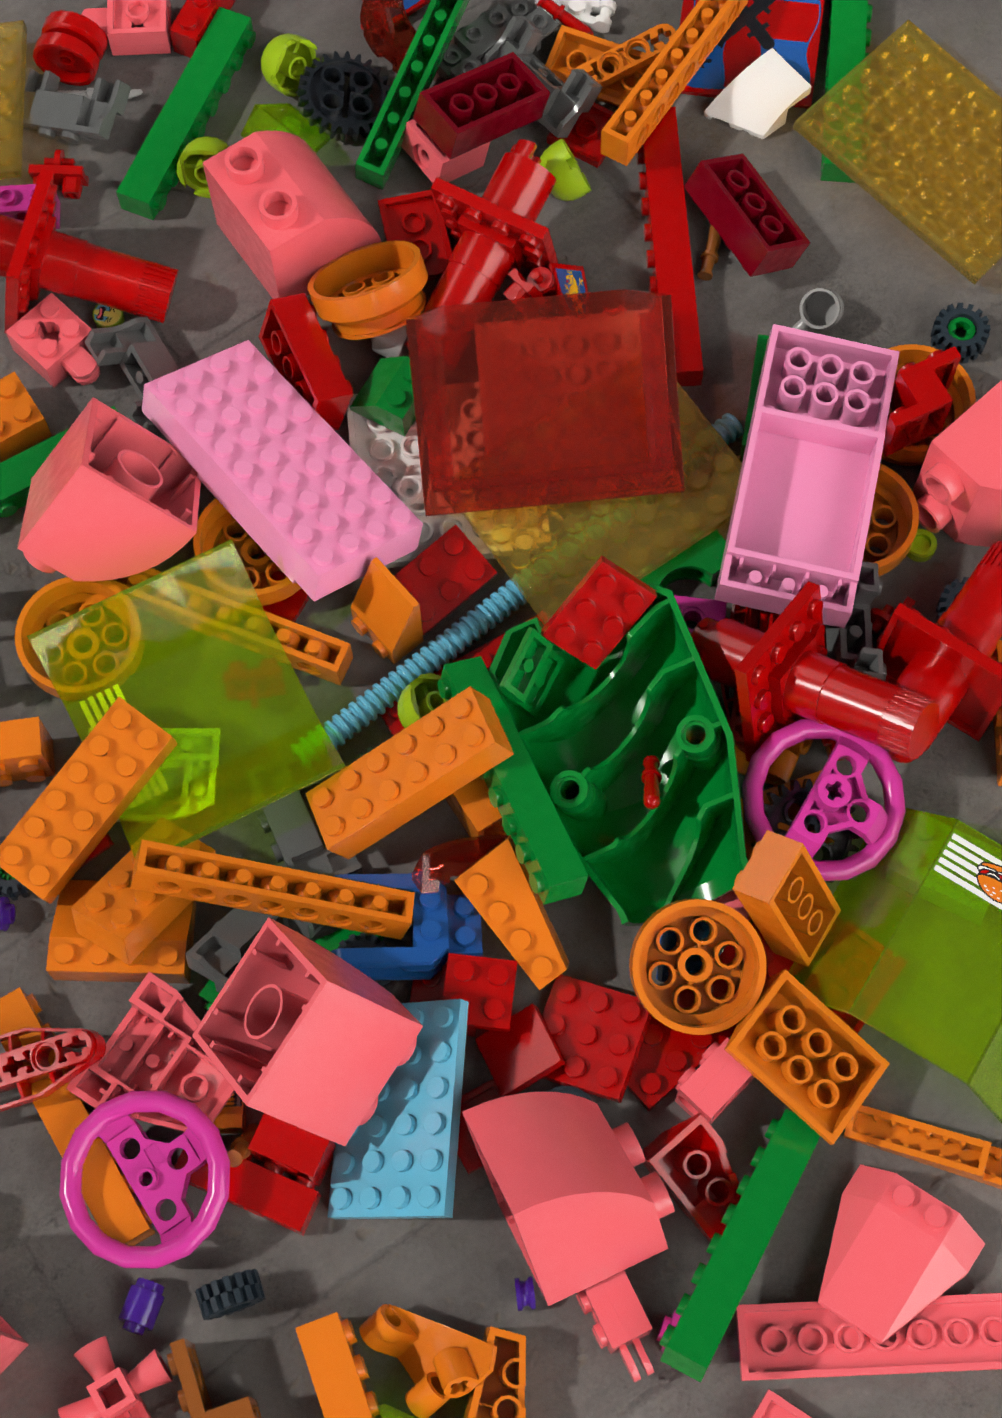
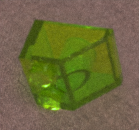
M290 103L255 104L241 132L243 138L257 131L288 132L306 141L315 153L330 140L329 134L326 132L320 134V127L317 125L310 126V119L303 117L302 113Z

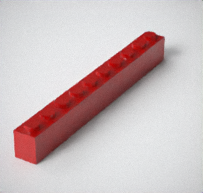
M670 107L636 153L637 165H642L643 172H639L638 175L639 190H645V198H641L642 216H647L648 223L644 224V242H650L651 249L646 250L647 268H652L653 276H649V294L655 295L656 303L651 304V309L661 308L670 387L699 386L702 383L703 377L702 351L676 107Z

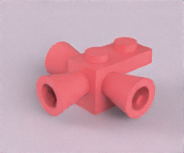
M103 1336L88 1343L74 1354V1357L95 1381L86 1387L90 1397L58 1408V1414L60 1418H152L140 1393L172 1382L173 1378L157 1349H154L129 1373L124 1368H115L107 1337Z

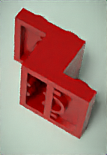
M955 346L945 351L943 349L936 350L925 360L916 364L915 362H910L898 371L890 402L893 412L889 416L885 429L886 434L882 450L885 457L942 430L953 402L946 389L950 387L961 359V355Z
M448 953V960L442 966V970L431 980H413L410 1003L463 999L469 1002L466 1036L476 1037V1029L509 1032L518 961Z

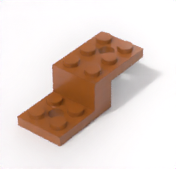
M185 1338L170 1343L172 1353L167 1354V1360L172 1375H177L180 1378L182 1389L178 1390L177 1394L184 1413L188 1412L191 1418H262L257 1400L249 1396L213 1409L195 1344Z

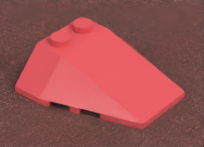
M148 972L128 1000L132 1007L107 1041L106 1051L102 1059L73 1078L66 1089L95 1109L100 1104L130 1091H167L195 1103L214 1122L235 1090L192 1037L201 1020L186 1003L178 990ZM160 1112L130 1114L134 1119L182 1132H185L187 1129L183 1122Z
M860 1164L841 1195L817 1303L881 1345L911 1321L920 1311L937 1300L946 1290L963 1279L968 1274L985 1243L959 1212L897 1173Z

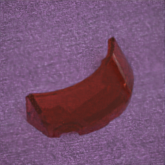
M364 0L361 6L360 23L363 27V35L366 42L378 58L384 57L392 64V71L398 73L416 34V30L406 14L403 0Z
M475 836L436 845L421 854L412 872V881L422 894L436 893L439 891V881L442 884L450 883V877L459 876L509 836Z

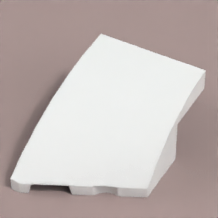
M771 48L723 89L706 108L704 116L710 120L714 117L728 122L731 128L739 131L744 130L752 136L764 139L786 123L788 109L808 96L812 86Z

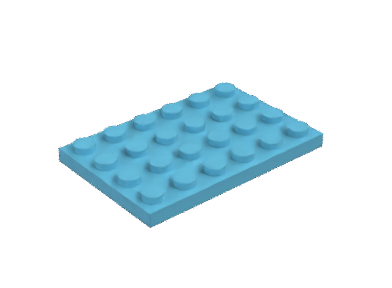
M451 999L401 1003L423 1025V1028L417 1035L416 1048L410 1059L405 1064L396 1067L378 1095L377 1108L370 1120L357 1127L346 1146L335 1143L328 1218H453L468 1001Z

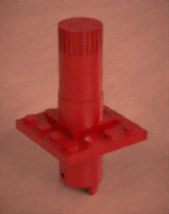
M520 139L517 144L512 146L511 152H506L503 155L482 197L436 177L431 186L436 203L441 211L440 213L450 233L449 235L458 242L405 345L417 357L442 370L450 372L456 370L475 334L474 323L481 322L511 267L520 270L521 266L531 272L538 267L549 269V263H558L549 228L535 222L556 184L555 177L540 165V157L533 155L537 148L535 142Z
M41 168L24 221L0 214V276L6 278L4 333L6 334V330L30 311L28 309L29 301L38 300L41 288L164 323L179 270L92 244L88 240L56 231L57 218L54 214L57 205L55 198L58 185L53 184L54 171Z
M1001 541L994 542L947 611L940 616L936 624L923 617L918 610L899 603L877 649L883 651V663L887 665L886 682L939 703V722L926 751L930 748L946 722L979 742L1002 705V662L990 658L1002 637ZM888 751L891 759L900 763H910L913 761Z
M808 581L766 632L730 618H723L717 621L706 617L694 628L691 637L709 679L736 689L738 692L746 761L750 762L751 756L772 732L794 723L798 715L819 724H826L911 760L918 759L931 743L940 716V707H938L939 703L937 701L848 667L845 663L827 657L824 639L825 625H823L822 616L823 601H821L820 585Z

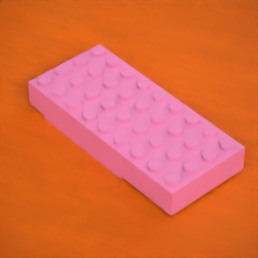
M773 324L764 355L714 600L781 614L803 586L810 581L820 585L821 601H823V624L845 628L852 614L857 583L860 577L899 351Z
M249 340L144 384L142 412L195 469L197 478L293 584L297 582L314 602L364 577L374 558L377 557L385 566L417 550L423 523Z

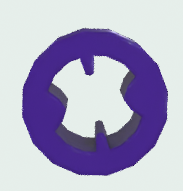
M529 1276L526 1281L514 1278L518 1311H523V1308L529 1306L531 1310L536 1309L532 1276Z

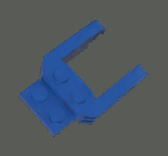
M429 873L340 874L333 876L415 892L412 916L413 947L339 948L330 951L372 980H431L442 970V966L448 960V953L483 957L481 915L465 895H447L446 887Z

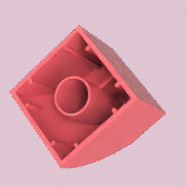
M257 131L202 162L217 225L273 299L305 293L306 296L309 295L307 287L310 279L325 264L354 249L382 242L377 231L306 141L294 134L283 131Z
M1002 380L931 441L913 489L919 509V523L933 533H938L942 529L955 542L991 547L994 542H1002Z
M93 397L32 477L17 549L23 551L26 560L36 569L45 573L58 571L74 581H105L141 573L172 557L197 533L201 481L197 478L195 469L173 445Z
M268 917L194 1031L192 1037L246 1106L346 1146L357 1127L368 1122L373 1116L378 1104V1095L396 1067L405 1064L412 1056L417 1044V1035L423 1028V1025L392 993L363 972L302 934Z
M528 1092L504 1096L484 1102L462 1112L496 1201L548 1306L669 1249L659 1219L675 1212L674 1206L663 1181L656 1171L642 1178H639L634 1167L644 1163L645 1157L628 1122L611 1129L597 1103L580 1096L560 1092Z

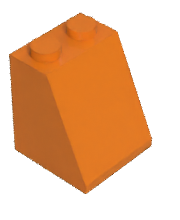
M478 777L445 798L479 851L506 836L502 826V816L498 808L493 807L490 802L489 789L484 779L481 780Z

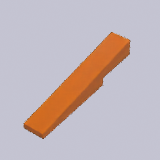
M864 1105L859 1107L845 1128L844 1138L1002 1189V1149L991 1146V1142Z

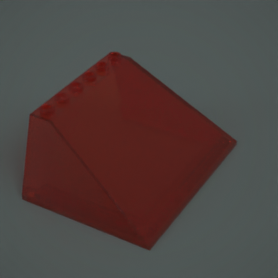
M617 289L435 307L406 319L425 516L685 492L671 294L635 289Z

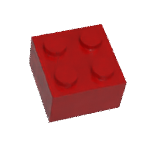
M264 1113L248 1146V1150L255 1159L263 1163L265 1161L284 1169V1172L295 1177L301 1176L320 1187L333 1158L336 1145L333 1141Z

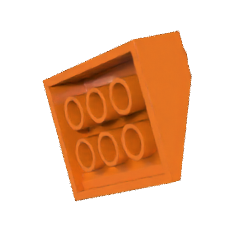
M70 880L60 892L49 936L46 965L47 973L54 980L142 982L148 972L166 983L190 984L191 968L188 967L185 953L193 947L196 901L193 900L128 965L76 931L71 907L98 881Z
M786 969L767 978L757 1003L739 1021L724 1049L830 1145H833L890 1064Z

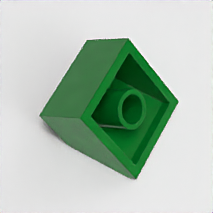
M408 356L381 358L351 404L350 410L405 437L435 389L434 369Z

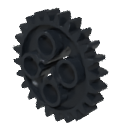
M334 51L333 59L323 54L321 62L313 59L312 66H306L304 75L300 76L297 96H299L298 107H304L303 117L311 116L310 126L320 125V134L326 130L330 131V139H333L336 134H340L342 142H345L347 135H351L354 142H357L359 134L367 139L391 86L387 85L388 76L379 77L381 67L370 68L371 59L362 63L361 54H358L355 59H351L349 51H346L344 58H340L337 51ZM344 75H347L349 77L347 89L348 105L346 109L347 118H344L342 116V107L344 103L343 87L345 83Z
M804 779L802 788L797 780H790V790L784 784L778 785L779 796L772 792L766 794L771 803L769 805L764 804V812L775 833L785 836L787 831L779 829L778 823L781 822L791 826L793 821L788 816V809L793 803L798 804L801 808L813 787L811 779ZM855 807L850 808V814L856 810ZM806 816L804 820L805 828L811 833H818L820 831L819 820L813 816ZM850 830L828 834L827 837L833 839L834 842L832 845L823 842L820 847L823 851L821 861L842 860L848 857L849 851H859V848L852 844V839L861 837ZM756 841L751 844L752 847L755 846Z

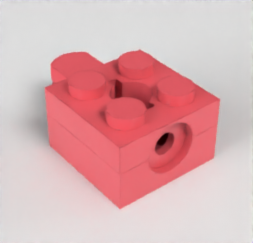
M107 0V8H86L81 13V15L97 23L105 32L113 56L171 53V36L169 32L171 27L170 0Z
M412 119L406 124L401 147L433 183L436 177L450 182L484 166L490 142L453 159H449L421 126Z
M50 293L5 331L13 350L54 388L69 375L81 385H89L95 382L100 375V367L85 344L91 328L53 293Z
M728 1037L721 1045L715 1041L703 1053V1058L699 1062L701 1066L697 1070L691 1066L678 1080L679 1084L676 1086L678 1093L675 1102L691 1117L702 1113L710 1125L754 1078L749 1071L724 1050L730 1040Z
M625 1270L577 1292L575 1296L584 1315L591 1312L596 1323L593 1325L592 1332L599 1347L602 1349L607 1346L610 1354L618 1350L632 1380L637 1382L641 1380V1376L627 1348V1345L631 1344L647 1376L653 1374V1366L640 1341L641 1338L649 1335L653 1328Z

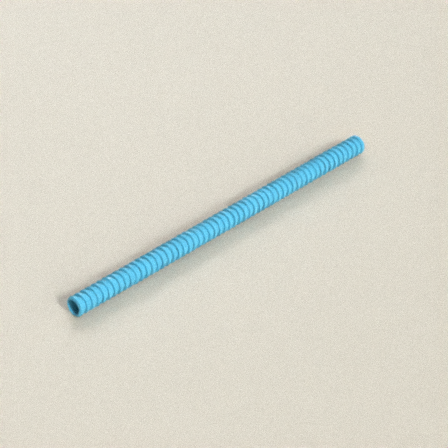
M725 413L722 419H717L714 424L707 427V430L700 432V436H695L693 441H689L685 444V447L678 449L681 482L685 480V477L691 476L692 471L696 472L700 466L705 465L707 460L710 461L714 458V454H719L721 449L727 448L729 443L732 444L736 441V438L743 435L742 425L735 416ZM644 488L643 490L635 489L621 493L619 499L615 498L612 500V505L607 504L604 506V510L597 512V516L593 515L589 518V522L585 521L582 523V528L577 527L574 530V534H568L567 540H560L559 545L555 544L551 547V551L548 550L544 553V557L540 556L536 559V563L532 562L529 564V569L524 568L521 570V575L516 574L513 577L514 581H507L506 587H499L498 593L493 592L490 594V599L485 598L482 601L483 605L477 604L475 611L470 610L467 612V617H460L459 623L454 622L451 624V629L446 628L443 631L444 635L438 634L436 641H429L428 647L423 646L420 648V653L415 652L412 654L413 659L407 658L404 661L405 665L400 664L396 667V672L390 671L388 678H381L380 684L375 683L372 685V690L367 689L364 691L365 696L359 695L356 698V703L350 702L348 709L342 708L340 710L341 714L333 715L331 722L327 720L324 722L323 728L320 726L316 728L317 733H310L308 740L302 739L300 746H293L291 748L293 756L298 757L304 765L301 766L305 770H312V765L314 763L317 765L321 763V758H327L330 751L335 752L337 745L343 746L346 743V738L352 739L354 732L359 733L362 731V726L367 727L370 725L369 721H375L378 718L377 714H384L386 707L392 708L394 706L393 702L395 700L398 702L403 689L419 675L441 670V665L448 664L449 658L455 659L457 652H464V647L473 645V640L478 641L480 634L486 635L488 628H495L496 622L501 623L504 621V616L509 617L511 610L517 611L519 604H526L527 598L532 599L534 593H540L542 587H548L550 581L554 582L557 580V575L562 576L565 573V569L569 570L573 567L572 563L577 564L580 562V557L585 558L588 552H593L595 546L599 547L602 545L603 540L607 541L610 538V534L614 535L618 532V528H624L625 523H630L633 521V517L636 518L640 515V511L644 512L648 509V506L655 504V500H660L663 494L669 493L670 488Z

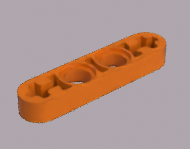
M662 23L577 66L575 69L585 70L604 88L652 63L666 45L664 42L659 41V35L663 34L670 40L676 30L669 24ZM648 40H650L651 45L654 46L653 52L650 51V46L647 42ZM636 46H640L646 51L644 57L638 60L629 56L630 50ZM606 61H616L619 64L618 70L614 73L605 72L602 67ZM596 67L598 68V73L601 77V79L599 80L597 78V74L595 75L594 68Z

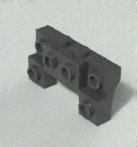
M514 0L504 8L497 4L492 9L484 11L479 18L469 25L462 26L454 34V43L448 46L437 74L440 78L449 80L483 65L481 63L483 57L500 39L513 15L525 16L543 33L535 48L536 52L541 49V40L546 36L550 35L554 40L556 39L559 32V24L542 7L535 9L527 0Z
M513 15L504 33L497 43L485 54L481 63L484 65L514 52L550 91L543 116L537 121L544 125L555 137L567 138L581 113L589 112L603 87L583 69H573L564 83L532 54L543 33L525 16Z
M26 67L20 90L15 99L7 106L4 117L6 122L15 127L38 130L37 134L51 140H54L55 136H60L62 139L72 143H78L79 139L92 141V138L109 141L115 116H124L131 90L130 86L121 80H116L115 84L97 77L90 100L83 95L57 92L60 77L51 71L45 70L44 74H39L32 68Z
M148 317L134 318L114 327L91 329L85 344L98 366L120 364L141 400L134 402L127 413L130 420L157 436H164L142 412L144 384L179 370Z
M862 561L852 614L845 628L826 625L827 657L885 681L887 665L883 663V651L872 648L870 604L876 596L881 594L883 581L878 574V563Z
M295 757L288 761L263 766L247 773L263 811L262 814L258 815L259 821L265 834L272 832L276 841L270 844L278 863L284 861L287 868L328 876L363 874L362 867L356 856L348 860L327 850V848H323V844L301 797L323 782L315 763L312 765L313 769L308 771L301 766L304 765L302 761Z
M233 908L185 953L188 967L213 981L216 991L220 993L268 917L309 939L325 925Z

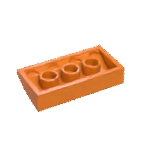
M561 25L545 66L565 83L571 71L577 66L620 44ZM633 48L629 52V56L637 60L645 55V52ZM609 60L604 63L602 69L607 73H614L618 70L619 64L614 60ZM652 63L602 88L596 99L619 107ZM594 68L595 75L597 74L598 80L601 79L598 68Z

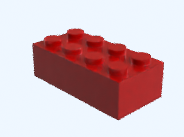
M305 293L270 299L259 334V339L270 363L334 430H339L350 400L353 397V388L350 381L344 377L339 357L333 353L329 345L327 332L321 328L314 306L309 303Z

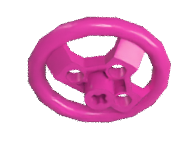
M801 719L772 732L751 756L742 784L744 819L756 843L761 841L767 830L774 832L765 815L763 786L769 767L785 749L806 739H831L837 741L835 748L785 837L803 843L811 858L814 857L822 846L828 834L850 830L862 837L867 844L866 847L842 860L817 861L812 859L824 881L849 880L876 867L896 844L906 812L903 780L886 749L826 724H819L809 719ZM838 759H846L851 763V775H843L837 770L836 763ZM868 762L871 763L882 784L884 809L880 804L868 798L861 775ZM852 805H859L865 810L866 819L864 822H857L851 817L850 808ZM806 816H813L819 820L820 831L818 833H811L805 828L804 820Z
M130 1091L100 1104L75 1129L61 1160L59 1197L70 1229L92 1254L122 1268L158 1269L189 1256L216 1229L229 1198L230 1159L219 1129L195 1103L167 1091ZM160 1112L183 1122L187 1129L170 1143L151 1140L146 1135L142 1126L130 1114ZM98 1136L108 1146L160 1234V1244L156 1246L126 1245L107 1236L90 1218L82 1195V1171L92 1143ZM134 1138L140 1144V1152L134 1159H129L124 1153V1147L130 1139ZM182 1148L188 1155V1162L185 1167L178 1170L172 1164V1155L176 1150ZM208 1163V1190L200 1211L194 1219V1213L185 1200L192 1173ZM150 1173H151V1174H152V1177H153V1180H152V1183H151L150 1185H148L147 1182H149V1181L151 1180V1175H150ZM170 1199L176 1205V1214L171 1220L167 1221L161 1216L160 1207L165 1200Z

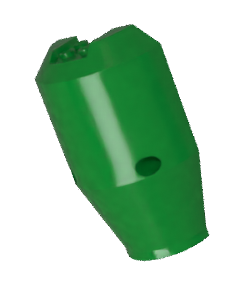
M644 580L641 581L656 590V599L596 670L552 643V650L562 657L564 662L536 718L526 716L504 695L499 685L528 627L534 628L541 634V629L544 625L537 617L506 630L488 671L587 874L615 908L622 925L641 926L657 910L675 901L691 898L715 901L733 891L732 888L737 874L744 870L748 863L733 733L672 590ZM649 755L659 758L660 766L658 770L662 774V780L659 784L660 805L656 809H648L643 803L644 783L642 782V772L645 770L643 760Z

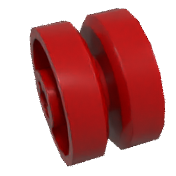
M54 11L46 17L41 36L38 38L33 50V59L44 73L45 70L51 71L60 77V82L75 86L89 85L95 80L100 60L103 59L107 48L108 38L99 25L86 16L73 11Z

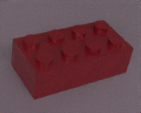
M511 52L420 92L413 119L449 159H453L542 118L550 91L514 52Z
M744 153L701 160L684 186L692 200L698 205L709 223L715 228L726 246L732 251L750 277L793 268L811 243Z

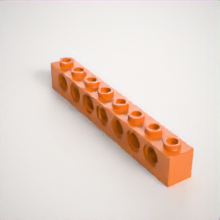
M748 0L698 1L601 131V154L625 166L630 163L742 12Z
M153 568L128 577L107 580L122 589L138 609L266 658H275L279 663L340 686L353 660L351 644Z
M143 839L135 857L130 886L131 889L402 940L412 924L415 892Z

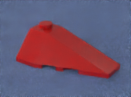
M698 1113L662 1132L642 1150L645 1157L643 1164L650 1173L654 1171L658 1173L669 1196L708 1241L711 1242L715 1232L722 1235L727 1226L721 1223L730 1202L737 1206L741 1196L736 1194L739 1182L727 1158L726 1153L728 1152L724 1141L702 1113Z

